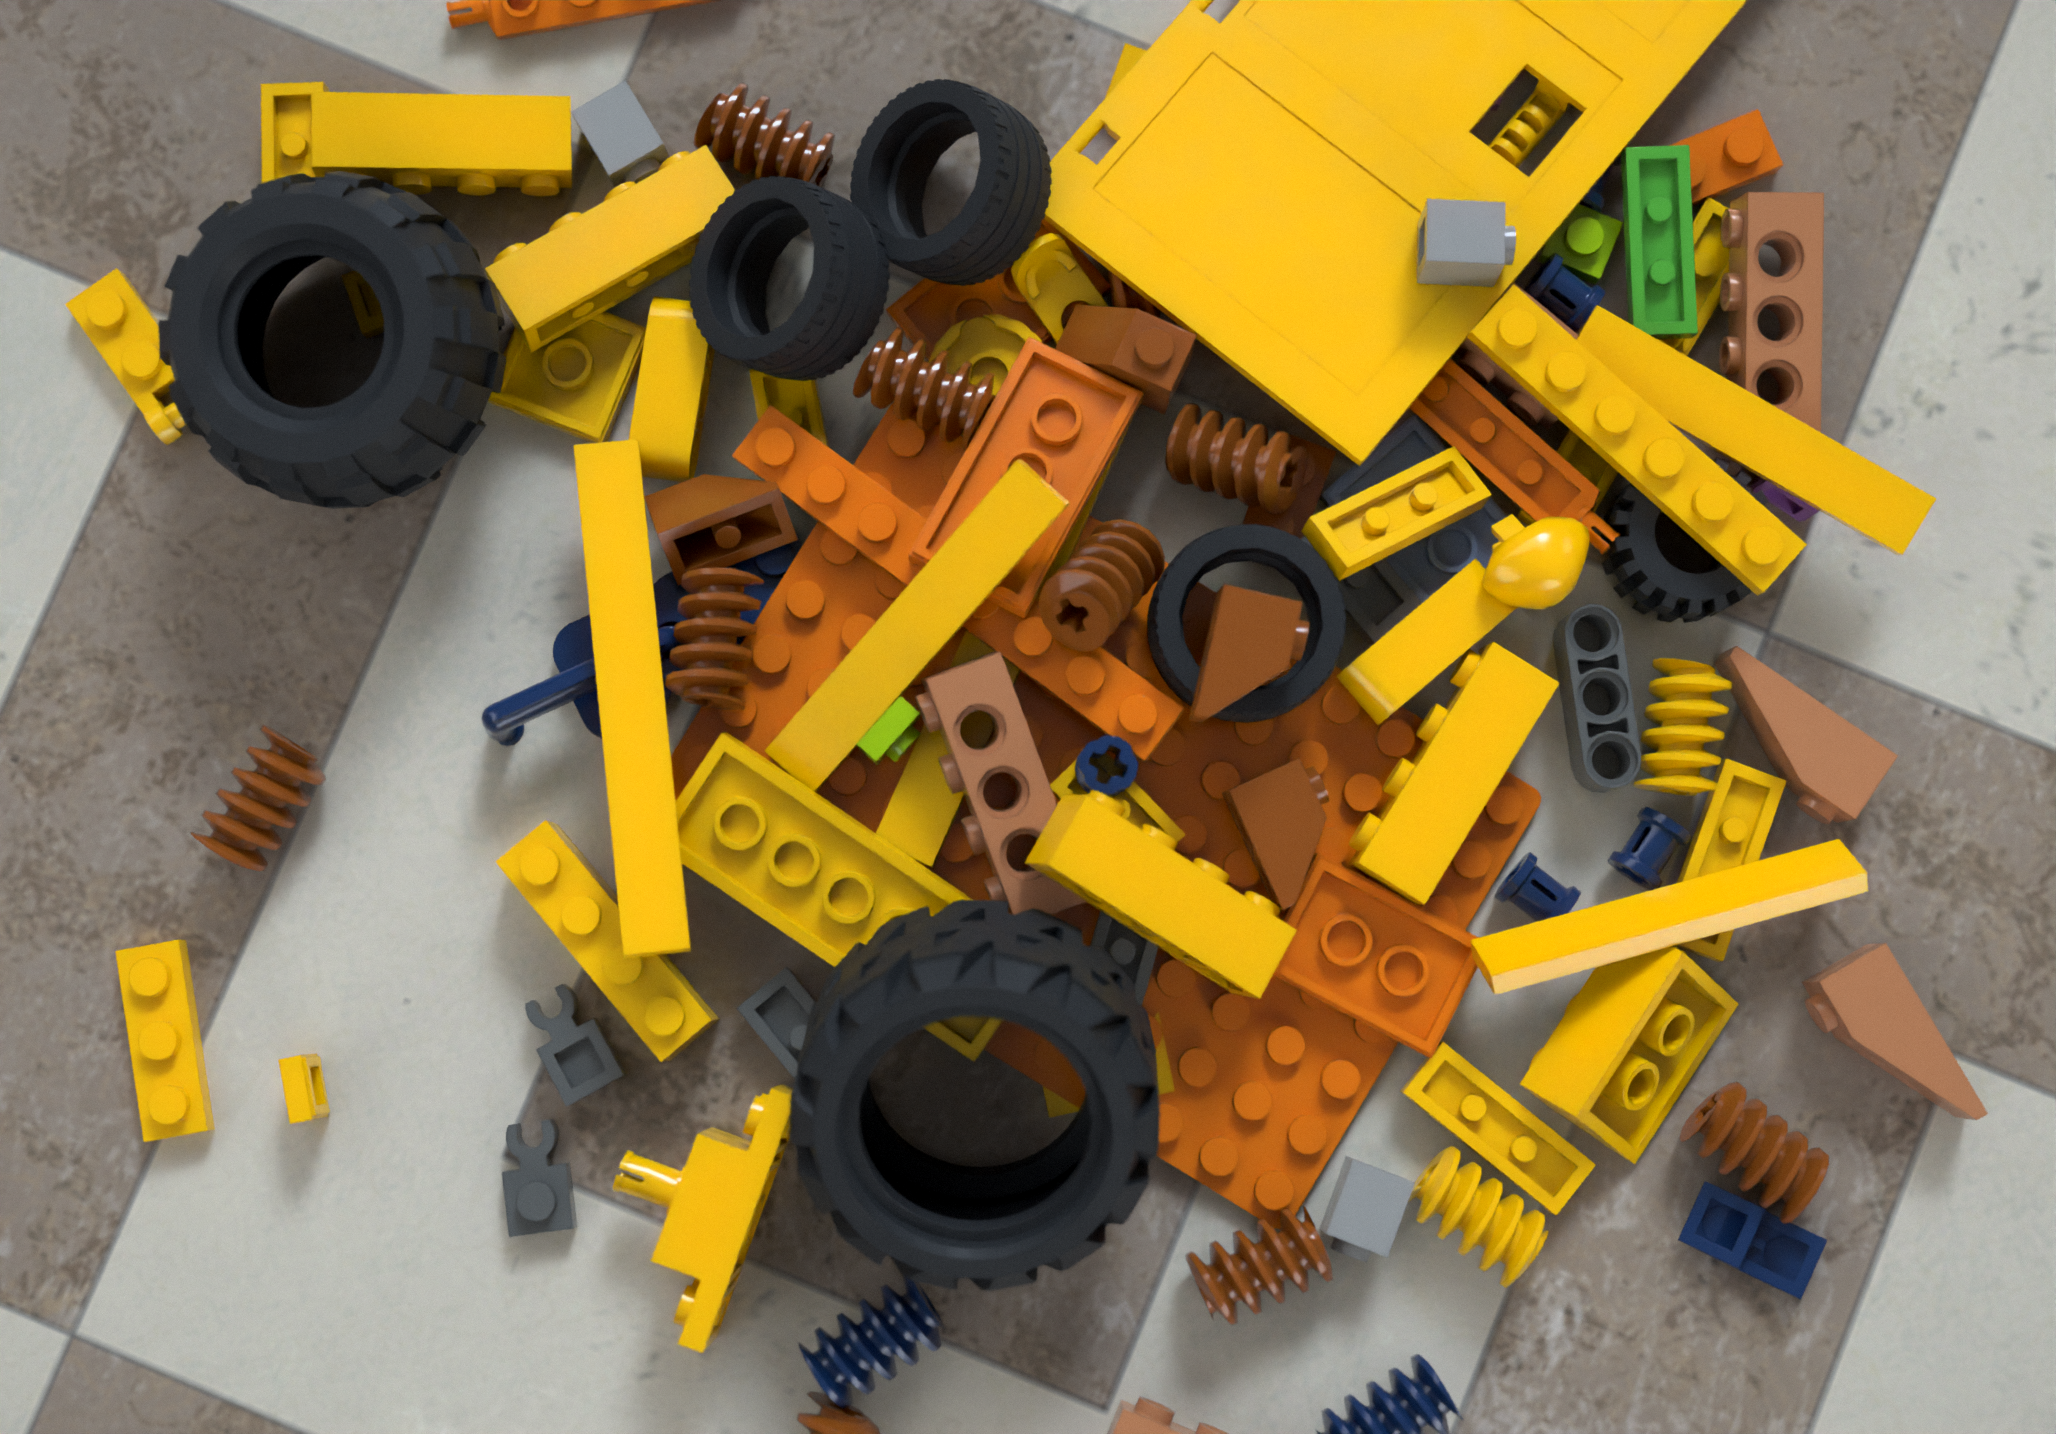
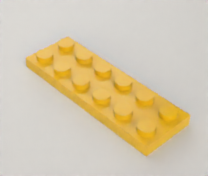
M726 731L720 734L676 800L682 864L834 967L855 944L862 942L866 945L878 928L888 921L929 906L930 914L934 916L953 901L973 900ZM981 1016L955 1017L928 1024L923 1028L975 1062L1003 1019Z

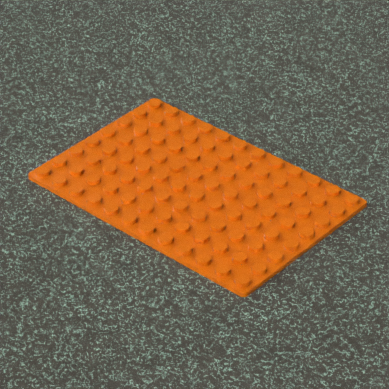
M893 403L888 408L853 466L928 519L965 453L962 447L963 437L959 436L955 441L947 443L939 436L940 423L932 430L925 432L917 426V412L909 419L902 421L894 415ZM1091 515L1089 516L1074 552L1078 550L1083 541L1089 538L1095 528L1103 524ZM817 522L753 625L757 626L756 634L746 636L741 643V646L753 651L752 660L733 662L732 669L749 676L748 685L729 687L728 694L744 701L745 709L720 710L702 706L672 753L671 762L675 801L720 734L725 731L788 773L764 750L903 592L906 586L820 522ZM1166 561L1164 565V570L1169 565V563H1167ZM1157 582L1154 583L1150 591L1142 596L1138 605L1131 609L1126 619L1120 622L1117 629L1108 636L1106 642L1100 647L1184 708V712L1146 763L1135 756L1138 761V769L1134 781L1186 834L1178 842L1174 851L1192 863L1195 858H1200L1221 868L1230 876L1226 885L1243 896L1246 891H1251L1270 900L1222 793L1300 758L1305 769L1313 766L1317 770L1329 797V802L1321 805L1327 819L1313 857L1315 853H1320L1381 885L1348 864L1356 852V849L1349 846V842L1363 818L1369 812L1377 817L1390 797L1389 794L1382 791V788L1401 758L1411 762L1420 748L1423 740L1416 736V732L1423 719L1401 706L1381 724L1377 725L1336 677L1343 670L1335 666L1327 681L1311 698L1275 718L1248 723L1224 721L1213 717L1208 718L1202 723L1188 720L1191 706L1181 700L1163 680L1156 668L1148 643L1147 615ZM1197 582L1189 592L1182 615L1184 640L1198 666H1201L1217 594L1200 582ZM962 627L901 695L916 710L919 711L916 696L926 693L921 679L950 668L966 632ZM1290 659L1287 669L1262 685H1267L1286 675L1298 660ZM1020 671L1014 685V690L1050 785L1077 759L1086 744L1096 741L1107 734ZM920 713V719L913 727L921 733L924 721ZM917 740L896 763L886 755L876 765L856 747L816 793L876 833ZM1106 751L1107 754L1113 760H1115L1116 754L1112 753L1111 751ZM1506 771L1426 904H1419L1418 906L1466 930L1540 806L1541 795L1539 791ZM1005 772L996 773L989 777L983 787L984 800L990 808L994 809L1003 808L1010 804L1016 793V785L1013 778ZM1053 794L1056 804H1058L1060 800ZM964 797L934 867L932 868L921 862L918 863L971 899L990 900L984 880L994 875L985 852L975 856L967 840L961 819L971 816ZM1021 834L1009 842L1006 848V860L1011 868L1023 869L1029 866L1025 861L1036 843L1032 835ZM1083 902L1052 914V916L1079 928L1082 931V943L1090 946L1099 909L1088 902ZM1286 909L1281 910L1277 918L1282 919ZM1158 947L1142 1007L1145 1008L1149 1017L1155 1048L1161 1042L1163 1031L1175 1091L1159 1095V1148L1156 1156L1260 1220H1266L1273 1228L1281 1229L1280 1211L1289 1209L1294 1215L1297 1214L1398 1042L1274 976L1271 977L1260 999L1232 994ZM1158 1012H1159V1017H1160L1161 1025H1160V1023L1155 1019V1016L1157 1015ZM1003 1020L984 1047V1050L1080 1108L1086 1091L1078 1073L1069 1060L1057 1047L1036 1032L1019 1024Z

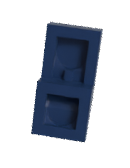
M1706 1181L1703 1183L1678 1238V1241L1799 1300L1802 1299L1827 1243V1239L1792 1223L1784 1224L1779 1220V1217L1767 1212L1766 1209Z

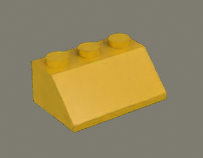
M1673 946L1595 967L1580 992L1568 1003L1563 1018L1544 1047L1532 1058L1529 1070L1519 1084L1553 1111L1626 1160L1636 1164L1739 1004L1689 956Z

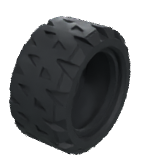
M991 900L953 901L934 916H931L929 906L919 908L880 926L866 945L862 942L855 944L829 973L817 1003L814 1002L812 1005L790 1099V1139L797 1149L799 1175L817 1210L823 1215L828 1212L831 1213L836 1231L844 1241L880 1266L888 1255L902 1276L912 1281L957 1290L958 1278H969L980 1289L993 1291L1037 1282V1270L1041 1265H1046L1060 1272L1071 1268L1106 1243L1105 1228L1108 1224H1123L1129 1218L1148 1185L1149 1162L1156 1157L1159 1148L1160 1103L1156 1051L1149 1017L1145 1008L1140 1006L1135 999L1133 982L1103 947L1084 945L1082 943V931L1079 928L1042 910L1032 908L1017 914H1009L1008 902ZM955 1017H992L1026 1027L1057 1047L1075 1068L1084 1085L1086 1095L1077 1115L1066 1130L1037 1153L1003 1165L986 1167L963 1166L945 1162L923 1153L904 1140L890 1126L877 1106L871 1090L869 1076L872 1070L893 1045L921 1027Z

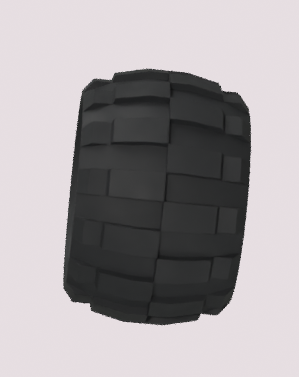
M343 171L325 173V177H310L304 173L288 175L257 184V188L251 189L252 197L242 203L228 201L221 205L197 227L202 237L188 256L177 255L164 286L173 291L168 319L158 320L160 359L166 365L171 366L175 382L168 386L171 391L169 394L186 426L193 434L201 435L205 438V442L211 446L209 453L220 465L246 484L262 488L284 500L331 509L369 507L377 501L394 496L405 497L441 476L439 471L443 469L442 466L455 454L465 455L487 426L480 418L491 393H501L506 356L499 353L498 331L502 330L501 326H505L504 316L495 283L486 277L480 265L478 250L455 223L445 218L414 194L389 185L376 177ZM325 257L334 258L360 273L372 287L380 303L384 318L385 336L382 353L375 370L367 381L347 398L338 403L319 408L289 406L274 399L267 382L263 365V340L266 323L275 301L291 280L315 262Z

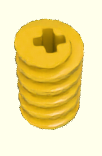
M1675 658L1653 659L1652 667L1668 677L1650 681L1648 692L1665 702L1651 704L1645 708L1644 716L1661 727L1642 731L1640 741L1657 752L1642 755L1640 769L1652 775L1653 778L1635 781L1633 787L1651 792L1681 796H1696L1697 793L1716 790L1717 783L1700 775V769L1720 765L1721 758L1705 750L1704 743L1724 739L1725 733L1709 725L1708 718L1728 714L1729 707L1711 699L1713 692L1732 689L1733 682L1715 674L1716 669L1704 663Z
M1453 1146L1447 1147L1430 1161L1415 1181L1408 1200L1410 1202L1416 1197L1421 1200L1415 1220L1422 1224L1438 1213L1442 1219L1436 1236L1443 1240L1459 1229L1463 1235L1457 1252L1464 1256L1480 1245L1484 1251L1478 1268L1485 1272L1499 1261L1502 1262L1505 1267L1499 1284L1506 1288L1523 1274L1542 1249L1548 1236V1230L1543 1231L1545 1215L1534 1209L1521 1216L1524 1208V1199L1514 1193L1500 1200L1503 1183L1493 1177L1478 1185L1482 1175V1167L1474 1162H1470L1457 1170L1461 1151Z

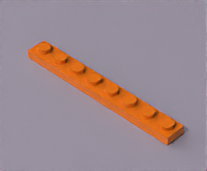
M770 405L732 454V457L761 480L777 482L779 490L784 497L907 587L922 570V567L909 561L908 554L927 519ZM1036 599L1025 619L985 600L962 626L964 630L994 652H1001L1005 660L1105 734L1120 737L1128 742L1132 747L1133 754L1145 763L1184 712L1182 706L1103 648L1098 647L1093 651H1077L1060 643L1044 625L1039 611V601Z

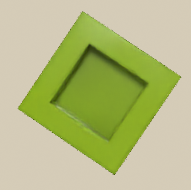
M1578 204L1543 246L1538 262L1544 263L1553 253H1557L1563 258L1562 266L1577 278L1595 285L1601 278L1623 222Z
M900 695L857 743L858 749L876 765L886 755L896 763L921 735L913 727L920 719V712Z

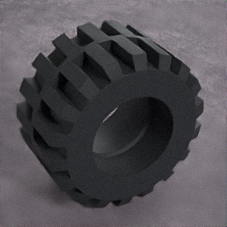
M1718 457L1712 460L1725 472L1727 471L1730 462ZM1743 470L1734 476L1726 472L1750 493L1745 486L1753 478ZM1631 483L1625 486L1614 498L1616 502L1606 511L1603 520L1615 531L1619 532L1621 536L1616 537L1612 543L1603 534L1600 535L1611 547L1608 550L1609 558L1602 562V566L1606 576L1615 573L1620 583L1613 587V589L1622 599L1630 594L1636 600L1632 607L1643 615L1651 610L1657 612V620L1670 623L1678 618H1683L1684 623L1699 621L1706 616L1711 617L1741 601L1752 592L1716 558L1711 569L1703 574L1687 573L1672 566L1661 554L1655 538V524L1661 509ZM1762 490L1752 495L1762 505L1769 502Z

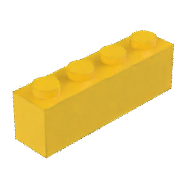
M311 92L312 169L315 177H325V173L336 171L376 177L389 185L414 195L431 192V186L457 187L458 192L475 196L493 194L496 191V187H521L522 193L531 196L555 195L559 193V188H572L571 96Z
M706 145L692 153L689 151L678 152L666 159L660 165L658 172L638 183L629 181L612 189L605 196L601 204L583 214L572 212L561 217L553 223L549 233L527 245L525 243H517L507 247L495 257L493 264L485 268L488 279L495 283L500 304L532 353L691 263L696 252V245L699 243L701 233L703 234L705 225L710 221L712 214L717 211V207L723 204L725 199L731 196L735 189Z
M1495 642L1481 647L1478 653L1468 649L1449 679V682L1457 687L1445 707H1442L1435 703L1427 713L1416 732V736L1423 740L1420 748L1411 762L1401 758L1382 788V791L1389 794L1390 797L1377 817L1369 812L1363 818L1349 842V846L1356 849L1355 854L1348 863L1349 865L1417 905L1426 904L1560 684Z
M1091 790L1088 795L1063 794L1025 863L1230 993L1260 999L1297 931L1277 918L1281 911L1280 907L1257 893L1246 891L1243 896L1226 885L1230 876L1216 865L1200 858H1195L1193 863L1174 851L1178 842L1165 832L1147 824H1143L1141 829L1122 818L1125 808L1109 796L1095 790Z
M548 820L543 821L495 861L660 1062L672 1060L720 1019L666 954L624 959L617 894L558 824Z

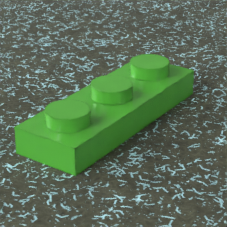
M1689 145L1625 147L1621 153L1628 323L1656 339L1693 338L1698 333Z

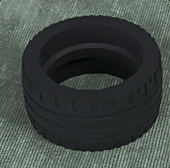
M934 79V81L928 80L925 83L915 84L914 87L905 89V92H900L896 95L895 99H891L888 105L880 110L879 115L875 116L871 126L867 128L865 136L862 137L861 145L857 149L856 159L853 162L850 200L876 223L877 229L881 231L882 239L886 244L885 249L888 251L887 259L891 263L939 283L959 286L983 283L987 279L991 280L997 274L1000 275L1006 268H1010L1013 262L1018 260L1024 251L1026 252L1029 247L1028 245L1031 241L1033 242L1036 237L1035 234L1041 227L1040 224L1045 218V211L1049 205L1048 199L1051 196L1050 185H1052V169L1049 163L1051 161L1050 156L1047 154V146L1044 145V139L1039 135L1040 132L1017 109L977 87L949 79ZM977 132L980 165L974 190L960 214L941 231L927 236L924 231L922 202L927 180L940 156L959 138Z
M770 176L769 178L762 177L760 180H753L749 184H744L742 188L735 190L731 196L725 199L723 204L717 207V211L712 214L710 221L705 225L703 234L701 233L699 243L695 248L696 252L692 259V268L690 269L689 297L691 298L690 305L693 309L692 314L693 318L696 319L697 328L701 330L702 337L706 338V342L714 350L737 364L767 375L797 381L817 380V378H825L826 375H832L835 371L844 368L845 364L850 363L861 352L860 350L867 345L868 339L874 334V329L878 326L880 316L883 314V307L887 301V291H889L888 280H890V273L888 268H890V264L887 259L888 251L885 249L886 244L882 239L881 231L877 229L876 223L872 221L869 215L849 200L804 180L783 176ZM809 228L814 243L813 271L803 300L787 321L770 332L765 314L766 287L777 258L789 242Z
M1243 524L1223 527L1208 532L1185 546L1164 570L1153 591L1147 615V635L1151 655L1161 677L1181 700L1192 706L1200 666L1196 664L1184 640L1182 615L1189 592L1203 575L1225 563L1252 561L1275 568L1291 581L1306 605L1309 622V632L1301 660H1298L1286 675L1267 685L1257 687L1211 716L1224 721L1248 723L1268 720L1285 714L1311 698L1323 686L1333 672L1342 651L1346 631V615L1343 595L1338 581L1332 570L1327 566L1326 561L1316 550H1313L1310 545L1300 538L1284 530L1263 525Z

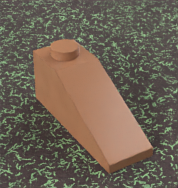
M1735 646L1722 652L1714 664L1723 678L1733 682L1732 689L1729 690L1780 779L1787 781L1785 788L1800 797L1796 805L1807 815L1824 824H1830L1832 820L1837 823L1855 820L1898 755L1740 647Z
M1886 943L1866 944L1802 982L1810 995L1805 1000L1806 1008L1813 1021L1824 1033L1831 1031L1837 1040L1956 1118L1979 1120L1988 1114Z

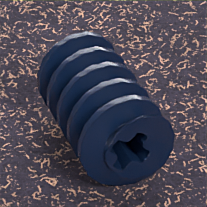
M903 1277L906 1293L902 1296L887 1284L880 1287L884 1307L880 1310L865 1298L858 1301L862 1322L856 1324L842 1312L836 1317L840 1336L837 1338L832 1337L820 1326L814 1331L818 1350L813 1353L798 1342L802 1355L818 1384L826 1395L839 1407L846 1409L853 1403L850 1383L864 1394L868 1395L874 1391L875 1382L872 1369L885 1379L891 1380L896 1377L897 1368L894 1355L898 1356L908 1365L913 1366L918 1363L917 1340L933 1352L941 1347L938 1327L941 1326L943 1329L945 1327L937 1310L919 1282Z
M1415 1354L1411 1357L1414 1378L1410 1379L1398 1368L1393 1367L1388 1371L1391 1392L1388 1393L1376 1382L1370 1381L1366 1384L1369 1400L1368 1406H1365L1353 1395L1349 1394L1344 1397L1347 1418L1343 1420L1331 1409L1325 1408L1321 1411L1325 1432L1320 1433L1317 1430L1316 1432L1318 1434H1425L1423 1427L1429 1425L1439 1434H1450L1446 1413L1451 1411L1462 1421L1464 1420L1430 1363L1421 1355Z

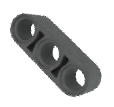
M1587 604L1578 607L1558 623L1553 634V647L1558 681L1560 683L1559 688L1572 772L1577 782L1583 788L1591 792L1605 793L1628 785L1636 778L1641 767V751L1624 637L1619 618L1611 609L1603 605ZM1577 621H1587L1599 630L1601 645L1597 652H1587L1581 649L1575 642L1573 630ZM1596 683L1608 692L1610 707L1605 715H1596L1586 708L1583 702V690L1586 684ZM1599 745L1611 748L1618 756L1620 762L1619 771L1613 779H1606L1594 770L1592 755L1595 748Z

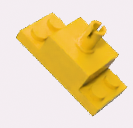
M780 1084L772 1087L769 1094L762 1093L761 1096L756 1095L743 1128V1133L753 1136L752 1141L711 1127L697 1133L687 1163L682 1171L636 1155L630 1150H627L621 1161L619 1169L642 1176L644 1180L621 1172L620 1175L616 1174L612 1190L616 1192L621 1191L667 1208V1217L651 1262L695 1277L692 1285L686 1286L674 1316L673 1323L683 1326L678 1345L703 1353L719 1334L790 1138V1099L793 1090L790 1086Z

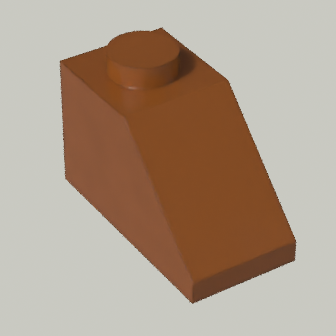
M1076 305L1055 349L1144 392L1141 404L1165 415L1191 360L1197 335L1139 309Z
M702 474L644 496L658 538L678 585L682 584L683 574L690 570L710 567L725 568L798 540L777 482Z
M1223 584L1216 594L1188 720L1202 723L1288 668L1290 659L1301 660L1309 630V622L1299 619L1303 602Z
M1300 758L1222 793L1270 900L1280 907V910L1295 905L1327 819L1321 806L1329 802L1324 783L1313 766L1308 769L1304 768Z

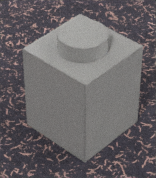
M626 80L571 111L580 131L614 187L629 181L638 183L658 172L660 165L669 158L664 143Z
M1427 199L1418 221L1417 283L1494 287L1504 265H1512L1515 255L1516 230L1515 226H1505L1506 202Z
M1346 1156L1319 1228L1327 1235L1334 1237L1330 1248L1363 1262L1368 1261L1371 1251L1388 1257L1415 1183Z

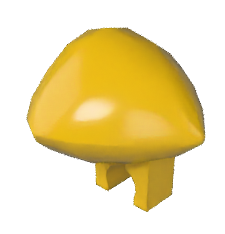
M1511 514L1491 526V533L1499 542L1492 545V554L1485 569L1482 582L1484 588L1493 598L1515 607L1545 609L1557 605L1575 588L1586 560L1590 541L1588 528L1573 518L1546 517L1524 527Z

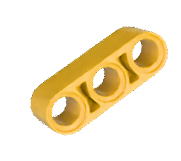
M654 296L650 305L628 439H638L642 477L684 482L694 478L696 473L715 350L706 342V338L702 337L700 333L701 330L697 328L696 319L693 318L691 301Z
M1474 559L1336 676L1377 725L1387 719L1517 608L1493 598L1488 593L1482 582L1485 568L1477 559Z

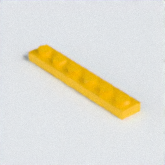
M1515 285L1503 295L1468 334L1467 338L1757 596L1767 590L1807 545Z

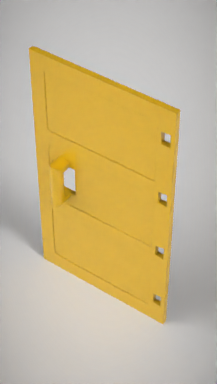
M1191 0L1052 158L1051 162H1049L1052 169V185H1050L1051 196L1048 199L1049 205L1046 208L1044 220L1178 325L1196 334V339L1357 465L1361 466L1467 339L1470 331L1492 309L1748 0H1238V4L1221 23L1204 13L1214 0ZM1522 70H1527L1539 79L1534 92L1487 146L1470 132ZM1572 104L1582 112V115L1531 176L1528 177L1518 168ZM1104 128L1107 134L1117 142L1096 165L1080 153L1100 130ZM1427 199L1506 202L1505 226H1515L1516 230L1515 255L1512 265H1504L1494 287L1417 283L1418 221Z

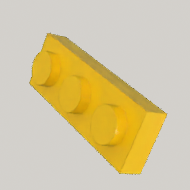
M1455 446L1309 517L1301 531L1318 554L1326 561L1327 566L1332 570L1338 581L1482 509L1492 494Z
M1727 758L1721 760L1713 779L1717 783V789L1708 793L1677 883L1759 861L1787 781ZM1734 929L1674 946L1716 962H1721L1726 955Z
M173 940L115 951L143 1141L148 1142L215 1130L186 940Z
M1443 1041L1439 1042L1432 1058L1426 1057L1400 1090L1413 1103L1553 1215L1557 1216L1596 1166L1594 1162Z

